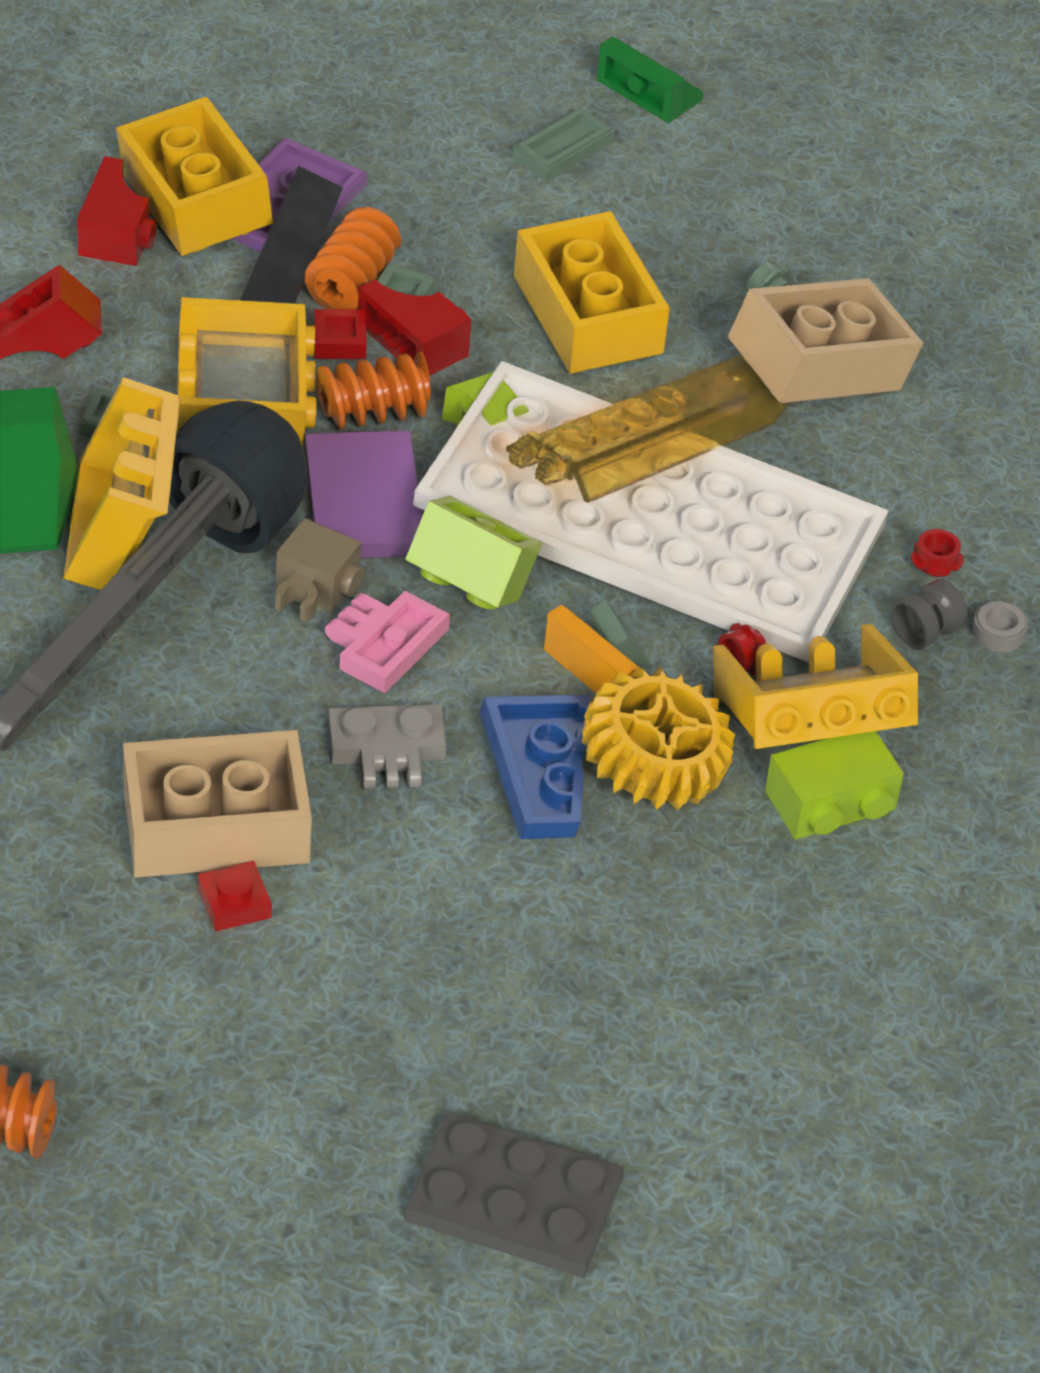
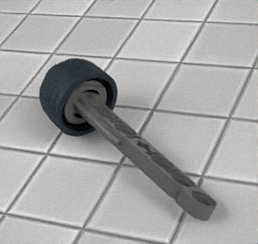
M237 400L214 405L197 413L177 431L169 503L175 511L34 661L20 680L16 681L0 698V751H5L33 723L34 717L41 713L204 535L235 552L255 553L263 549L297 511L304 497L308 481V463L300 438L287 420L264 405Z

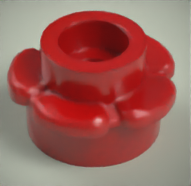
M943 529L925 531L914 544L915 551L911 553V560L914 566L934 577H946L950 575L951 571H958L964 562V557L960 553L961 543L953 533Z
M733 624L727 633L720 636L718 645H724L746 672L749 671L752 675L756 674V651L761 645L767 644L765 638L758 630L753 629L747 624Z

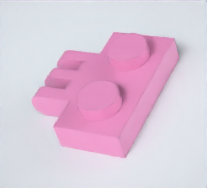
M404 591L390 606L364 593H360L352 600L351 606H346L338 614V619H333L325 626V633L333 642L345 647L340 653L341 671L386 693L449 630L450 614L407 591Z

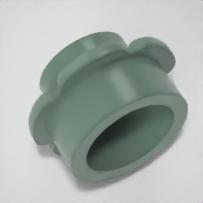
M767 261L760 265L751 275L746 285V292L752 288L792 285L787 280L790 277L791 271L787 266L780 268L773 261Z

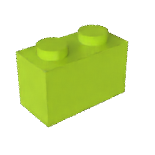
M450 495L428 501L405 560L420 567V574L427 580L445 586L451 583L466 591V598L473 604L485 609L494 610L517 602L520 599L542 542Z
M877 731L826 738L771 754L765 792L794 839H799L815 833L825 835L833 832L839 826L865 818L870 820L878 819L895 810L904 773Z

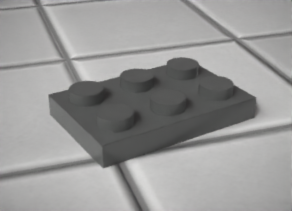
M447 1112L406 1206L405 1221L585 1278L622 1183L624 1167Z

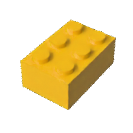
M207 96L116 127L120 157L124 159L125 178L139 196L149 197L150 213L181 256L204 250L214 244L239 235L248 234V232L273 223L267 175Z
M611 211L517 231L514 278L569 374L664 354L670 307Z

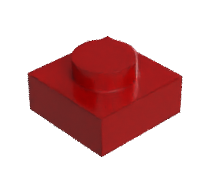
M314 309L315 359H366L365 310Z
M254 861L198 874V890L215 932L272 918V903Z

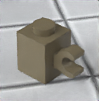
M304 518L277 550L275 610L281 612L289 602H301L300 621L308 622L315 616L317 606L334 612L346 596L353 597L358 592L365 574L364 567L360 566L361 542Z

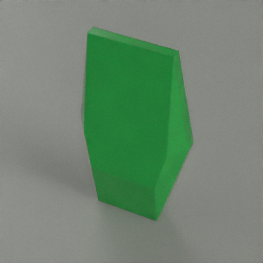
M56 387L0 391V554L59 550L79 469Z

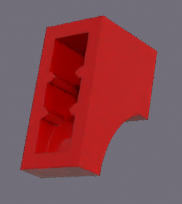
M104 156L77 218L78 256L137 266L144 248L152 249L157 223L155 219H149V197L137 195L125 183L124 159Z
M60 264L0 303V360L9 355L26 351L50 352L64 359L78 349L89 346L102 334L100 299Z
M376 279L359 287L358 309L365 310L366 332L395 358L401 354H408L414 361L417 353L423 352L429 376L469 356L472 319L468 317L461 307L454 305L441 292L428 296L409 295L392 290L379 283Z

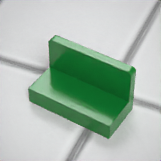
M614 36L600 44L597 81L668 124L703 100L702 90Z

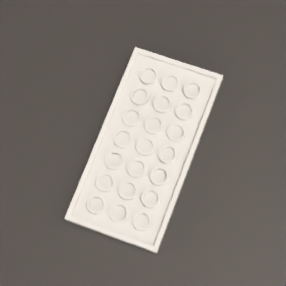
M504 361L500 362L415 489L413 506L425 510L428 501L451 495L542 542L538 556L728 631L733 624H747L753 629L758 630L765 638L767 644H772L778 651L808 663L811 640L817 636L826 637L883 530L889 510ZM504 380L518 397L513 399L507 407V420L490 426L481 414ZM520 405H525L529 409L528 413L517 417L513 413V410Z

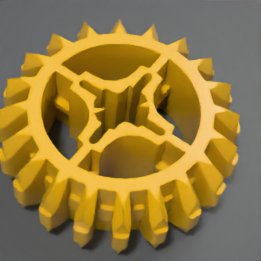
M638 667L630 676L619 672L616 678L612 679L611 683L605 682L602 688H599L593 702H590L584 715L586 720L583 724L581 742L587 746L586 761L598 764L597 778H611L614 781L613 793L623 789L632 793L634 804L642 798L650 799L655 810L665 804L667 800L676 810H679L687 801L697 805L701 799L705 798L707 793L712 794L713 790L719 787L733 760L732 754L734 751L732 748L734 746L735 733L729 730L730 715L718 712L719 698H705L702 695V684L695 687L685 684L682 673L674 679L668 678L661 667L652 673L651 676Z

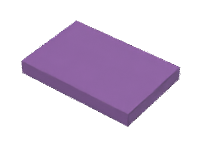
M284 138L258 163L267 175L273 221L298 166L343 187L330 221L367 185V172L287 138ZM272 224L231 239L261 251Z
M410 431L305 434V455L308 463V483L313 522L360 541L361 558L406 557L422 519L421 509L413 506L414 492L418 485Z

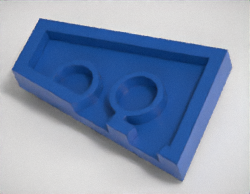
M590 694L484 697L479 711L520 839L569 838L576 836L581 822L584 782L582 766L583 753L586 747L581 740L583 737V724L586 720L584 715L589 706Z

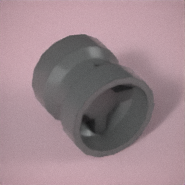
M937 579L925 585L920 590L919 595L909 594L897 600L892 605L890 612L895 632L914 650H921L933 644L938 639L940 633L947 635L962 628L966 624L968 617L967 607L962 595L951 582L944 579Z

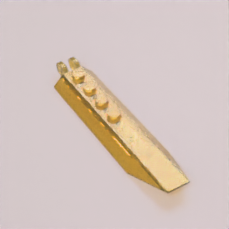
M742 354L538 434L534 431L529 432L526 436L519 437L515 443L507 445L506 451L510 454L508 457L510 459L509 462L519 469H525L526 466L530 467L537 464L538 466L534 474L536 476L535 479L546 486L565 479H576L583 500L590 503L713 451L719 445L725 446L774 425L791 402L780 403L771 394L768 387L753 368L744 360Z

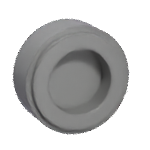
M991 601L981 605L975 612L972 624V634L975 640L981 646L996 652H1009L1019 648L1025 641L1028 629V619L1025 613L1019 607L1003 601Z

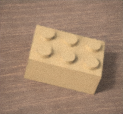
M870 278L749 289L728 335V338L742 354L744 360L753 368L768 387L771 394L780 403L899 391L923 345L921 339Z
M297 730L123 743V788L134 878L208 872L254 861L257 868L310 863L312 816Z

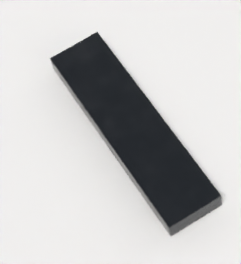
M297 167L240 301L295 304L305 281V271L315 257L343 187L303 167Z

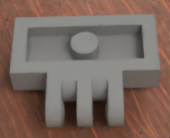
M441 704L329 708L328 727L332 764L361 763L363 790H373L376 788V772L385 773L386 789H398V771H407L409 788H421L420 761L446 759V739Z

